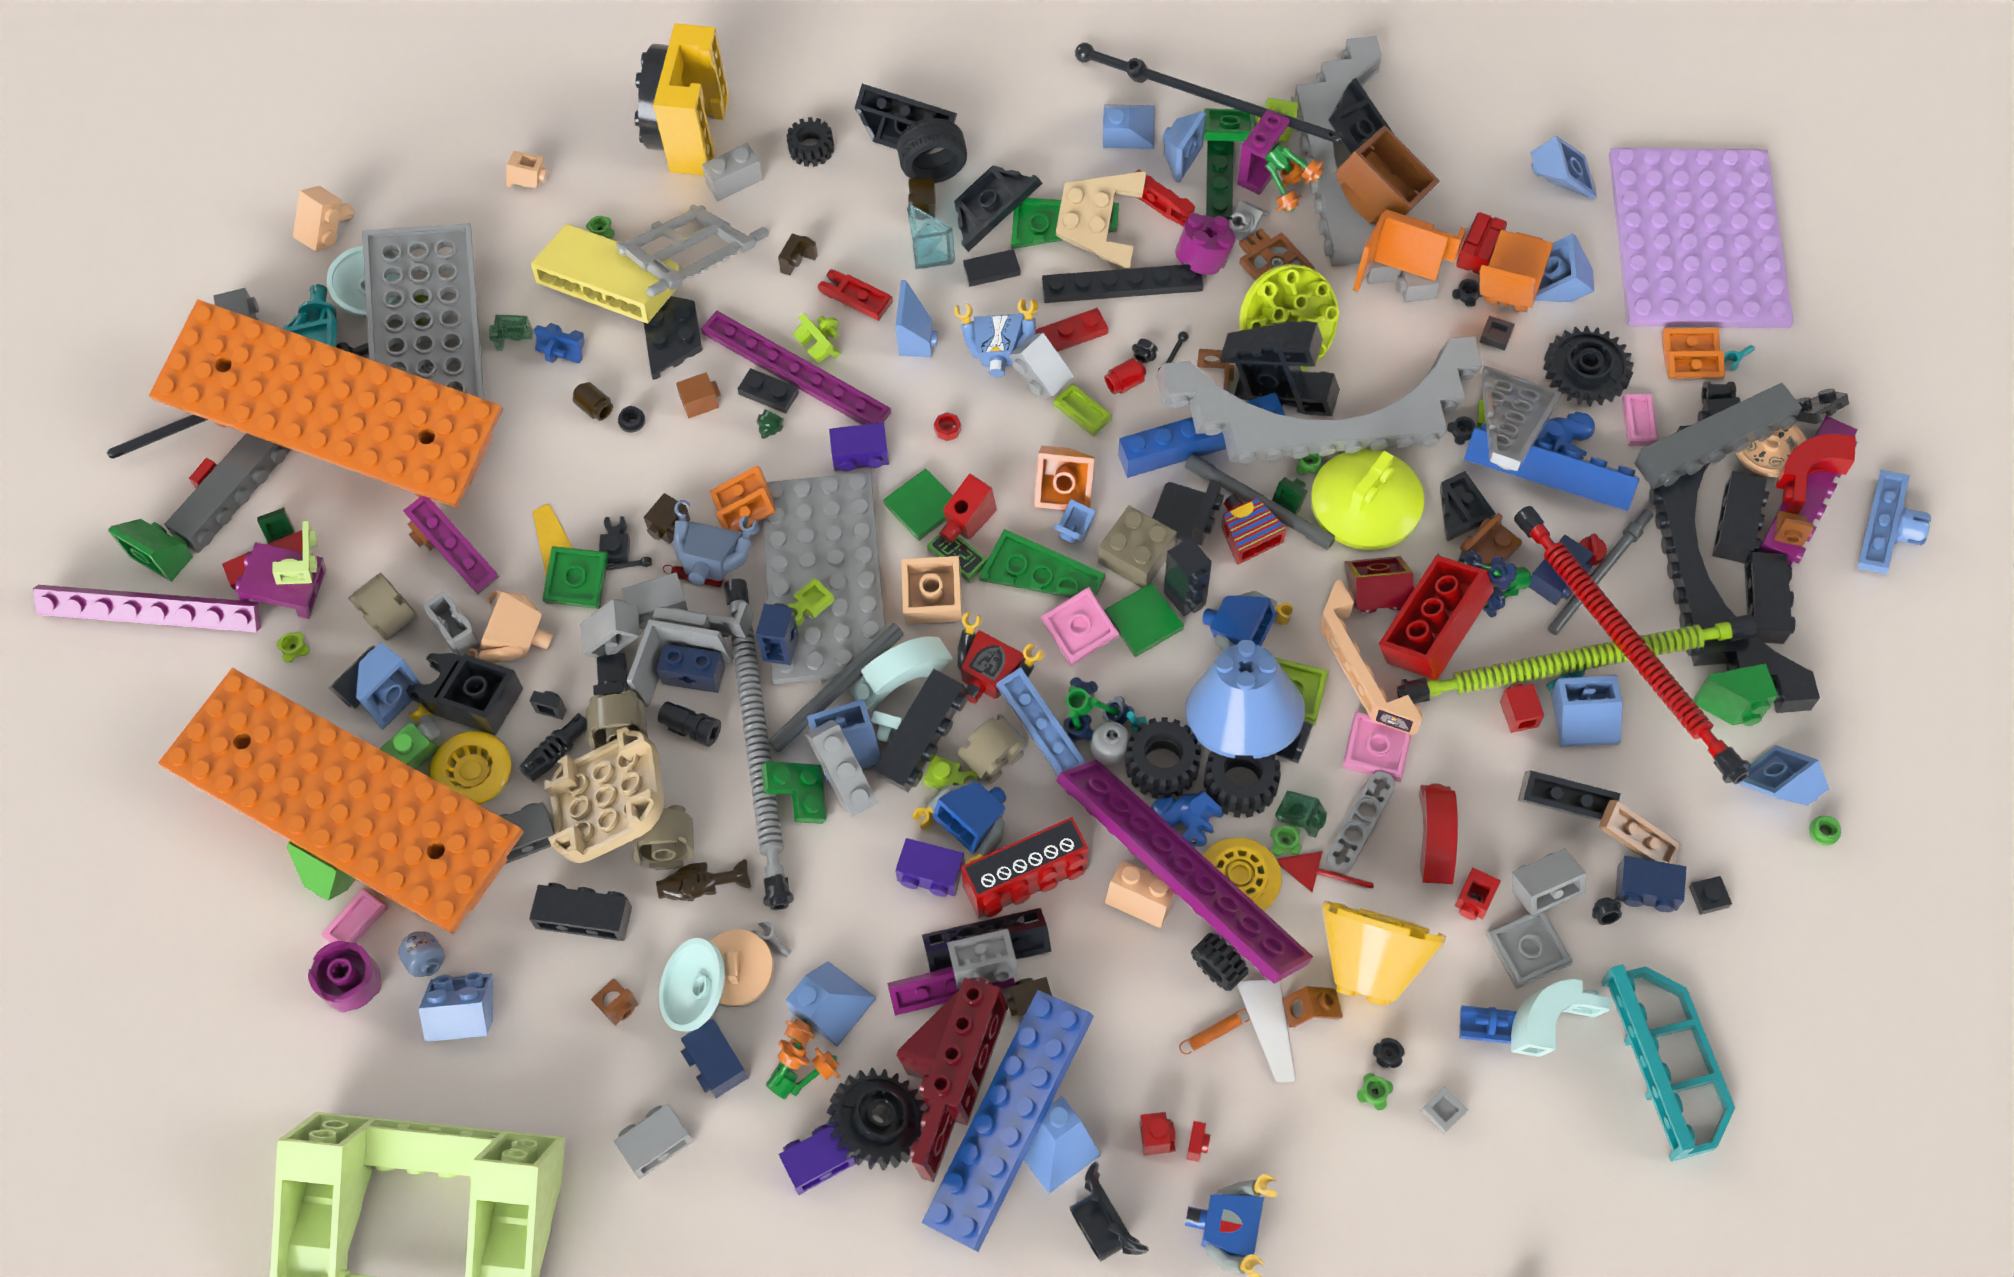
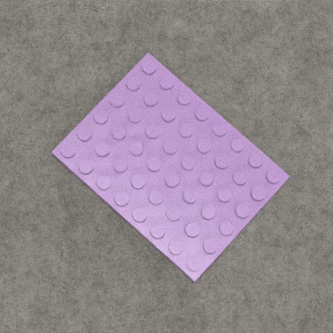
M1610 149L1609 162L1628 326L1791 328L1794 321L1768 150Z

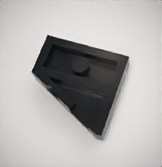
M1825 389L1819 391L1816 397L1797 399L1802 409L1796 419L1800 422L1818 424L1822 421L1821 414L1826 413V416H1831L1837 410L1849 405L1848 394L1835 392V389Z
M1466 471L1441 482L1440 495L1447 541L1479 527L1485 519H1492L1496 515Z

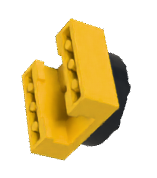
M674 23L669 45L652 44L647 52H643L641 55L642 69L641 72H637L635 79L636 88L639 89L638 110L635 112L634 121L635 126H639L640 143H643L647 149L665 151L670 172L704 176L701 164L714 159L716 153L713 137L709 132L706 114L713 115L714 119L724 120L729 92L716 28Z

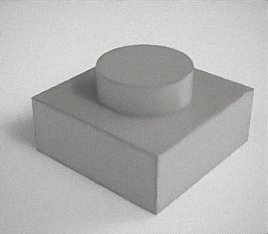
M1444 1087L1422 1107L1421 1111L1445 1134L1466 1114L1468 1109Z

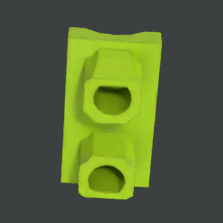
M805 313L798 317L802 324L792 334L803 346L807 345L815 337L817 342L807 351L818 363L822 362L829 355L836 359L841 354L828 339L830 336L832 339H836L839 336L837 332L839 322L836 318L829 317L826 319L824 316H820L817 320L820 325L817 327Z

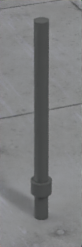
M1644 509L1634 522H1630L1622 532L1623 536L1590 575L1596 585L1600 583L1631 543L1637 542L1642 536L1644 527L1654 516L1650 510ZM1575 595L1549 625L1548 631L1557 635L1582 605L1579 598Z

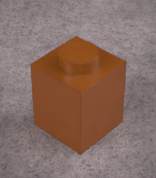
M707 372L676 383L679 397L688 419L719 408L716 397L721 396L716 381L710 382Z

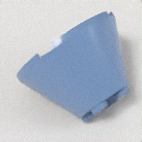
M1242 640L1237 645L1225 649L1195 683L1186 701V720L1192 734L1194 733L1197 740L1209 750L1230 758H1235V755H1253V759L1275 754L1294 741L1304 723L1305 704L1301 692L1273 655L1265 648L1255 645L1251 640Z

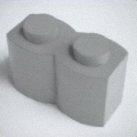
M440 592L424 603L426 613L434 627L444 636L454 654L467 655L468 649L473 648L476 650L480 647L479 639L470 622L459 612L455 602L448 594Z

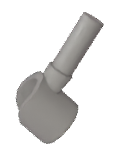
M769 922L758 923L764 929V936L758 930H752L751 932L772 944L787 957L791 950L774 935L773 925Z

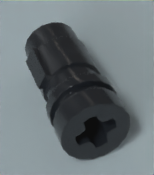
M666 701L661 706L657 717L658 722L666 725L669 731L683 737L689 735L691 740L698 741L707 747L715 743L721 730V721L719 719L708 716L705 713L697 714L691 709Z

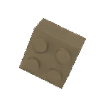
M1128 505L1098 546V563L1143 588L1152 582L1165 564L1167 551L1176 546L1177 532Z

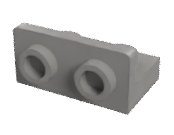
M1008 929L947 943L958 990L962 985L964 977L972 980L975 977H981L990 982H1004L1018 976L1016 958Z

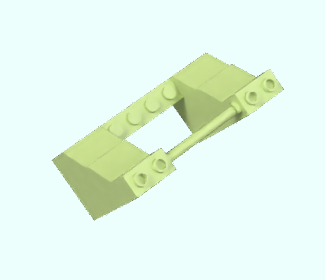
M315 1112L278 1140L270 1277H377L351 1274L347 1270L348 1250L362 1210V1201L374 1166L379 1171H391L398 1168L407 1169V1173L423 1174L427 1171L436 1172L440 1177L446 1178L457 1175L469 1176L471 1179L465 1277H540V1269L551 1231V1222L563 1179L565 1137Z

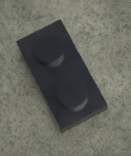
M752 368L749 369L737 388L739 395L785 414L799 394L798 387Z

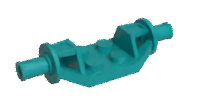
M316 284L315 291V286L312 285L310 287V301L302 303L299 306L298 314L282 329L336 347L337 311L333 305L326 302L327 287Z

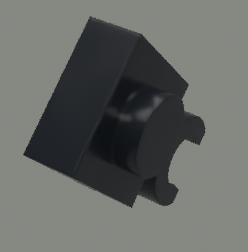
M620 516V523L617 526H611L610 518L605 517L604 526L608 534H600L599 551L609 554L608 564L629 562L630 538L628 533H624L627 529L624 516Z

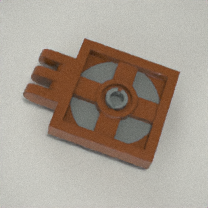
M1260 228L1255 232L1256 236L1252 233L1247 236V240L1242 239L1239 241V246L1246 253L1240 258L1239 264L1255 281L1268 270L1280 265L1295 264L1315 270V267L1282 232L1271 239Z

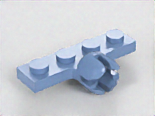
M1880 470L1857 569L1887 574L1896 543L1904 542L1923 545L1926 542L1931 515L1927 512L1907 509L1904 506L1910 475Z

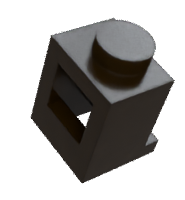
M909 179L908 203L909 210H914V219L918 221L935 220V179Z

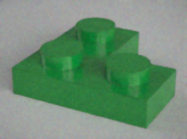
M765 761L761 767L764 793L792 795L794 822L823 824L826 821L821 765Z

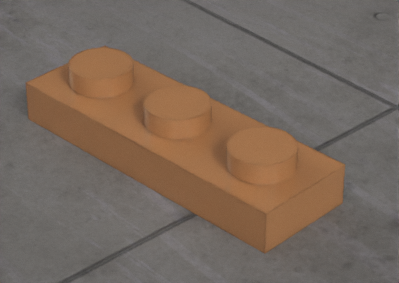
M1609 800L1598 826L1601 830L1647 860L1674 864L1682 844L1618 800Z

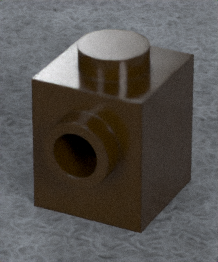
M663 493L647 512L644 520L650 536L656 540L663 539L671 544L674 540L675 520L679 521V516L675 513L674 509L678 501L666 493ZM681 503L678 510L681 514H686V521L689 522L690 516L687 507Z
M1047 977L1036 980L1025 978L1017 981L1015 986L1010 987L1011 997L1006 1000L1011 1017L1017 1015L1020 1025L1037 990L1052 996Z

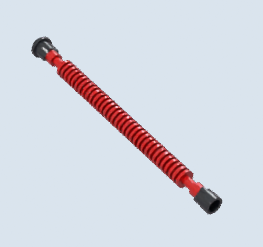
M1526 506L1518 511L1514 516V522L1523 530L1528 538H1532L1536 544L1543 546L1546 550L1544 558L1575 596L1579 598V601L1588 609V612L1597 620L1598 624L1606 631L1607 635L1615 642L1625 657L1629 659L1639 674L1643 676L1653 691L1657 693V696L1662 699V702L1671 710L1672 714L1676 716V719L1681 722V725L1686 728L1694 740L1701 738L1707 745V752L1715 760L1713 763L1723 775L1722 780L1725 783L1733 782L1734 784L1745 780L1750 774L1748 770L1751 765L1748 760H1743L1732 747H1728L1723 740H1718L1711 732L1714 726L1713 723L1709 721L1708 717L1694 703V700L1689 697V694L1680 686L1679 682L1675 680L1674 676L1670 674L1669 670L1665 668L1664 664L1661 663L1659 658L1656 657L1654 652L1651 651L1619 610L1614 607V604L1605 596V593L1596 585L1595 581L1592 580L1569 550L1565 548V545L1562 542L1555 543L1550 538V532L1543 525L1544 521L1532 506Z

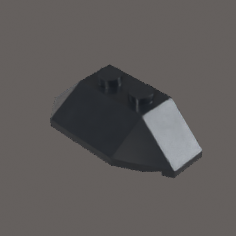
M863 83L855 104V110L872 141L896 150L900 135L910 125L930 118H940L955 123L957 117L955 112ZM933 149L926 150L920 154H927Z

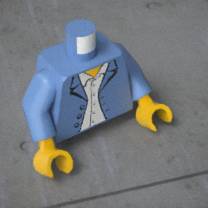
M1021 299L1018 303L1020 314L974 317V321L970 320L973 314V308L970 304L966 303L967 313L964 316L960 313L959 305L955 306V315L963 321L961 328L966 346L973 357L980 359L984 367H989V374L991 376L1003 377L1005 375V367L1013 366V361L1009 354L1030 335L1036 334V321L1033 318V314L1038 310V303L1035 300L1030 301L1031 307L1027 310L1026 300Z

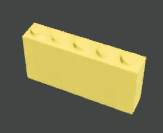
M569 224L563 226L531 263L536 283L647 324L675 291L667 288V290L656 296H648L646 293L647 288L659 282V279L649 271H644L628 256L620 255L618 247H616V241ZM667 259L662 261L674 271H679L678 263Z

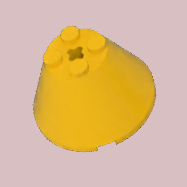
M1323 901L1322 911L1334 983L1337 984L1336 991L1345 995L1365 994L1367 995L1366 1001L1382 1006H1385V1004L1391 1005V1002L1399 998L1446 941V935L1439 932L1437 935L1429 934V928L1362 908L1357 910L1346 907L1345 904Z

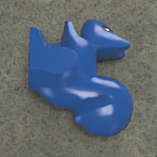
M1577 411L1568 414L1567 418L1555 417L1547 421L1536 440L1553 444L1552 449L1563 452L1564 448L1579 452V458L1584 459L1583 456H1586L1587 452L1573 445L1572 440L1583 441L1592 437L1595 431V423L1590 415Z
M1204 791L1184 794L1177 800L1172 796L1161 797L1154 801L1151 809L1172 828L1179 823L1185 826L1186 831L1182 837L1193 847L1206 845L1207 837L1203 830L1211 834L1214 833L1212 825L1208 822L1212 816L1222 818L1224 815L1221 812L1222 808Z

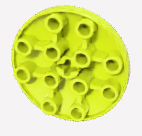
M1295 264L1274 267L1262 274L1248 290L1240 310L1239 331L1289 321L1317 322L1323 339L1317 358L1318 362L1329 349L1336 334L1339 316L1336 296L1328 281L1320 273L1309 267ZM1300 366L1302 371H1304V370L1310 368V367Z
M1361 449L1355 453H1341L1323 465L1313 482L1311 507L1320 527L1335 535L1337 542L1353 549L1380 550L1402 542L1415 530L1424 509V492L1417 475L1405 462L1386 451Z

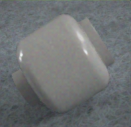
M1113 721L1100 724L1094 730L1090 744L1091 753L1094 758L1106 765H1115L1121 762L1126 757L1127 742L1130 741L1127 729L1120 723Z

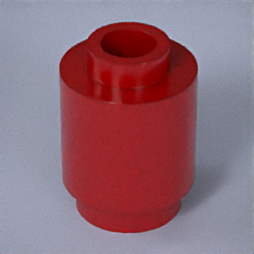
M1130 358L1110 369L1108 374L1104 376V380L1112 394H1123L1145 381L1146 369L1141 361Z

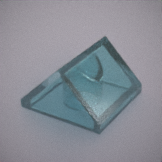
M910 204L907 207L915 270L953 264L955 262L953 229Z

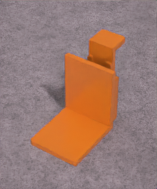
M1385 209L1364 247L1353 291H1359L1374 261L1435 281L1442 259L1455 261L1460 251L1466 228L1461 227L1458 235L1455 236L1434 229V224Z
M1501 230L1489 266L1481 265L1480 295L1485 296V302L1491 303L1494 306H1498L1499 302L1508 307L1509 305H1514L1515 312L1519 313V311L1527 313L1528 307H1533L1554 243L1519 232L1512 233Z

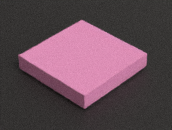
M1089 587L1040 616L1070 666L1119 637L1118 631Z
M1355 711L1342 768L1370 775L1383 771L1390 774L1395 781L1401 782L1411 734L1376 723L1371 720L1368 714Z

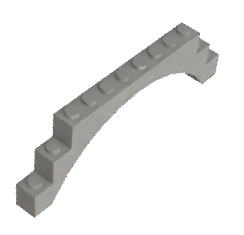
M1377 36L1347 39L1345 50L1341 51V60L1324 61L1321 63L1320 73L1316 74V83L1296 85L1295 96H1291V101L1298 102L1297 119L1334 131L1328 119L1347 85L1352 79L1357 78L1361 86H1363L1379 72L1382 54ZM1301 131L1300 148L1301 152L1306 153L1304 161L1307 164L1313 158L1318 162L1324 161L1321 166L1324 169L1321 174L1322 178L1318 179L1315 183L1310 181L1309 187L1310 192L1315 193L1316 197L1314 199L1315 213L1320 214L1321 218L1319 219L1320 235L1325 236V256H1329L1331 266L1360 263L1364 247L1375 226L1372 223L1369 224L1354 209L1345 197L1341 185L1336 181L1339 176L1335 173L1338 169L1335 164L1333 142ZM1375 261L1366 275L1368 284L1396 281L1397 290L1402 292L1404 302L1436 299L1440 285L1438 275L1436 280L1433 281Z
M1475 336L1450 338L1440 350L1428 375L1414 390L1397 402L1370 414L1341 420H1306L1275 414L1251 405L1219 387L1190 361L1163 363L1156 378L1163 406L1172 405L1175 408L1190 404L1196 434L1206 433L1208 436H1213L1223 432L1229 461H1240L1241 464H1247L1257 459L1276 461L1288 456L1299 459L1309 454L1328 456L1339 451L1355 453L1361 449L1370 448L1372 451H1379L1390 446L1407 448L1413 444L1421 443L1424 446L1434 445L1439 442L1448 430L1443 413L1455 411L1465 399L1461 382L1474 378L1483 365Z

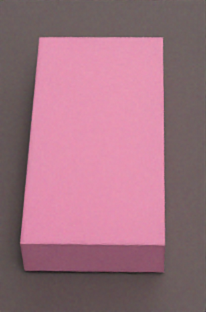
M1652 393L1624 394L1622 404L1628 446H1648L1657 442L1658 435Z
M363 888L321 935L330 943L346 941L355 944L388 907Z

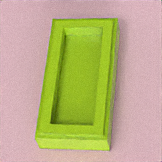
M1073 383L1054 399V406L1093 437L1112 420L1111 413Z

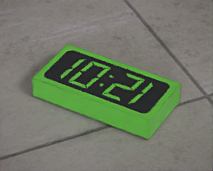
M938 534L927 544V550L936 557L959 556L961 577L968 582L983 569L988 560L959 536L951 544Z

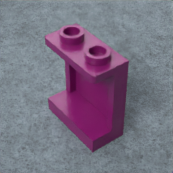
M1267 109L1242 144L1237 185L1258 195L1263 192L1272 179L1271 173L1265 167L1267 161L1264 158H1266L1289 126L1290 120Z
M255 542L252 552L248 551L244 561L246 569L243 576H239L237 579L235 592L238 593L241 601H249L251 599L296 609L298 617L309 619L326 572L323 557L316 556L317 572L312 573V583L276 585L272 572L273 562H280L283 559L303 561V553Z

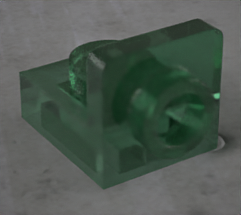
M495 315L494 325H490L489 328L490 341H493L497 351H503L505 338L518 341L521 339H532L533 334L528 316Z
M1287 790L1275 813V817L1279 822L1304 828L1310 837L1315 838L1319 830L1326 823L1327 812L1318 798Z

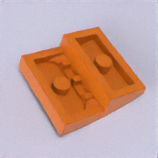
M1664 328L1661 331L1668 379H1723L1725 377L1724 351H1720L1719 328Z
M755 466L709 491L718 510L715 513L723 529L740 532L742 529L739 523L742 517L747 516L749 518L748 528L753 525L754 519L759 522L776 513L769 486L759 466Z

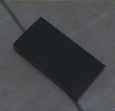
M1014 249L963 260V267L969 287L1021 275Z

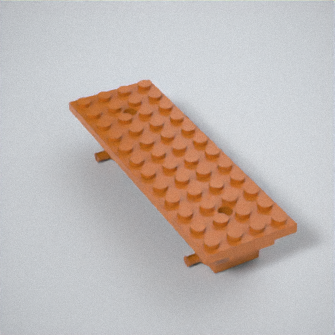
M197 299L149 394L152 400L214 421L221 427H231L411 491L418 497L425 496L456 508L459 507L468 485H471L493 437V430L503 411L499 404Z
M234 668L230 669L158 762L165 770L452 935L467 913L475 908L508 859L506 857L524 833L517 825Z

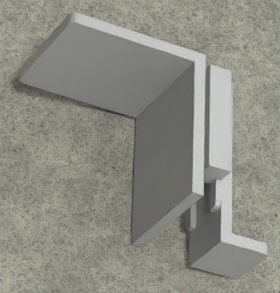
M741 602L736 619L660 606V608L656 607L653 614L654 620H648L627 678V683L637 694V698L646 707H649L660 678L657 666L664 644L720 652L723 662L733 663L734 657L723 637L728 638L730 635L747 638L754 617L748 603Z

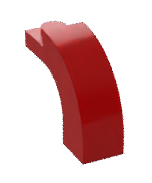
M1843 434L1819 435L1802 442L1792 451L1776 481V488L1784 489L1782 502L1786 503V512L1798 515L1806 502L1807 476L1817 472L1847 474L1855 461L1856 436Z
M1439 783L1420 785L1419 797L1423 814V841L1420 859L1422 883L1453 885L1458 840L1456 793L1454 790H1451L1450 786H1444Z

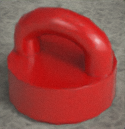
M1593 533L1580 541L1579 544L1594 553L1589 564L1597 565L1603 561L1607 553V547L1604 541L1598 538L1597 534Z

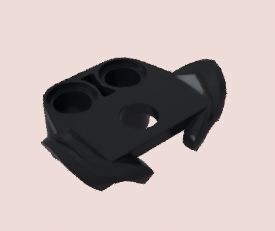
M1095 1161L1091 1164L1085 1175L1086 1182L1084 1188L1091 1192V1195L1069 1207L1076 1223L1100 1262L1121 1249L1123 1254L1127 1255L1147 1253L1149 1251L1148 1246L1141 1244L1138 1239L1130 1235L1099 1183V1164Z

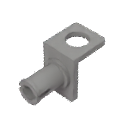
M1240 201L1235 213L1231 216L1232 219H1229V227L1233 230L1235 239L1239 241L1242 239L1247 240V236L1252 233L1254 234L1262 216H1269L1270 212L1249 202Z

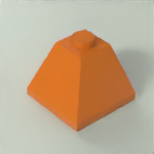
M1041 445L1038 453L1034 507L1066 510L1070 499L1090 508L1095 457L1070 448Z

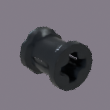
M1705 381L1703 383L1701 392L1703 405L1706 400L1736 398L1735 382L1711 384L1710 381Z

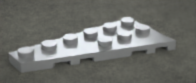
M1484 365L1481 380L1490 462L1497 464L1505 470L1518 471L1557 406L1562 392Z

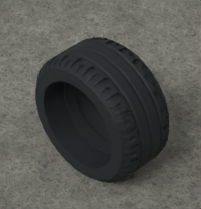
M940 118L918 121L905 129L898 139L897 152L900 166L904 174L910 179H935V183L943 182L959 173L966 164L967 149L964 135L961 129L951 121ZM944 148L936 153L920 154L929 149Z

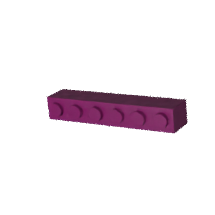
M1825 416L1815 436L1824 434L1855 436L1858 429ZM1817 472L1807 476L1806 502L1798 515L1806 516L1807 522L1812 524L1815 519L1820 520L1827 507L1826 504H1823L1825 497L1830 499L1837 487V483H1834L1833 480L1835 476L1840 478L1842 474ZM1782 502L1758 552L1787 554L1788 565L1791 566L1793 562L1799 564L1806 548L1773 540L1777 514L1779 511L1786 512V503ZM1814 526L1811 534L1807 538V542L1811 540L1817 528L1816 526Z

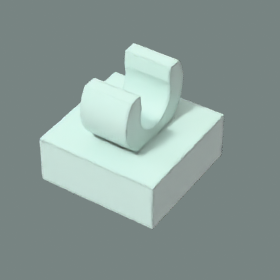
M874 711L871 722L880 725L876 739L889 743L893 737L894 729H898L903 719Z

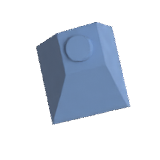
M1104 104L1103 148L1154 149L1155 105Z
M1202 111L1177 118L1172 127H1167L1163 134L1162 141L1165 142L1164 155L1174 180L1178 183L1181 182L1203 147L1206 113Z
M1555 136L1530 152L1533 160L1531 166L1538 177L1542 176L1553 184L1588 198L1594 199L1597 197L1585 155L1567 142Z
M1572 233L1553 242V248L1535 301L1572 302L1594 292L1593 269L1576 235Z
M901 280L895 325L899 356L931 357L932 347H937L938 331H933L931 317L908 282Z
M380 642L359 662L356 698L383 730L413 701L406 692L408 686L421 683L406 662Z
M1777 745L1751 763L1748 770L1749 776L1738 783L1772 797L1807 806L1829 790L1819 760Z
M828 961L805 975L786 998V1003L789 1011L801 1020H806L807 1024L812 1026L814 1030L838 1047L873 1004L876 997Z
M1061 1096L1051 1103L1024 1161L1047 1193L1050 1194L1099 1158L1100 1153L1082 1121L1064 1097Z

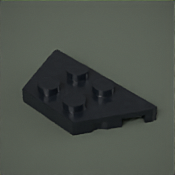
M1357 78L1352 79L1328 119L1334 130L1343 134L1344 139L1341 140L1351 155L1384 125L1392 132Z
M992 165L954 200L955 209L958 213V226L962 231V246L969 252L1043 184L1041 180L1035 175L1028 177L1022 175L1019 171H1007L1002 167Z
M670 296L648 324L644 322L653 380L660 378V373L670 366L675 368L682 364L686 358L693 357L703 350L697 311L693 300Z

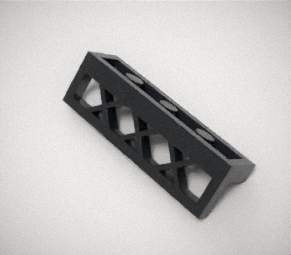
M1041 908L923 934L922 939L930 972L952 967L948 942L969 938L965 936L972 934L978 936L1000 931L995 930L999 928L1008 929L1016 960L1052 952L1048 928ZM942 941H944L943 943H939V944H935V945H930V944H933V943H937V942H942Z

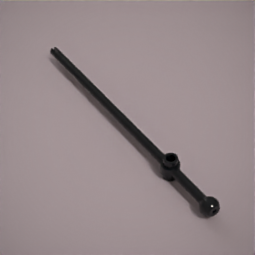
M1085 42L1079 44L1075 50V57L1080 62L1087 63L1092 60L1127 72L1134 82L1143 83L1148 79L1260 118L1267 111V108L1148 69L1144 61L1138 58H1132L1127 62L1095 51L1092 45ZM1273 111L1290 120L1288 127L1337 144L1342 143L1338 138L1344 139L1343 134Z
M346 342L336 345V348L359 356L369 354L368 342L355 348L349 346ZM192 414L112 447L107 451V455L111 459L120 457L205 422L208 419Z

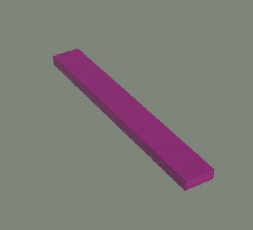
M717 310L701 328L704 336L789 384L798 387L803 392L862 425L885 422L891 414V408Z

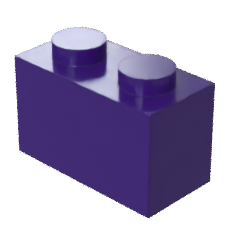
M884 422L829 429L834 471H852L856 468H879L882 465H889Z
M906 838L895 870L896 878L902 886L909 889L921 887L928 889L936 896H955L962 875L961 866L965 865V857L963 852Z
M824 1124L812 1131L811 1137L802 1142L800 1139L788 1143L783 1147V1152L778 1154L798 1195L856 1164L853 1156L848 1159L845 1158L848 1151L847 1148H836L840 1139L830 1138V1134L835 1129L834 1127Z

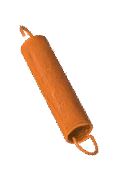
M1240 1009L1208 1029L1206 1028L1204 1031L1184 1040L1179 1045L1180 1051L1183 1054H1190L1192 1052L1184 1053L1181 1050V1045L1188 1040L1190 1046L1195 1051L1228 1033L1230 1030L1236 1029L1243 1024L1237 1013L1242 1010L1247 1011V1009Z

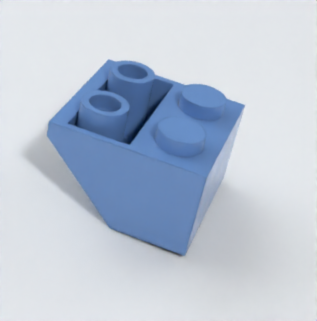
M1617 675L1558 679L1551 692L1560 747L1620 744L1622 698Z
M864 699L807 716L810 731L829 720L838 723L861 769L865 770L876 766L881 754Z
M473 972L466 976L451 977L450 975H441L431 979L418 1008L424 1041L488 1036L493 1022V974Z

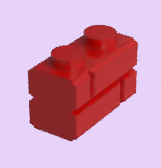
M1482 212L1477 213L1459 252L1456 263L1457 267L1467 271L1472 270L1473 273L1480 275L1481 265L1489 266L1500 231L1506 230L1507 222L1496 217L1492 218L1490 215Z

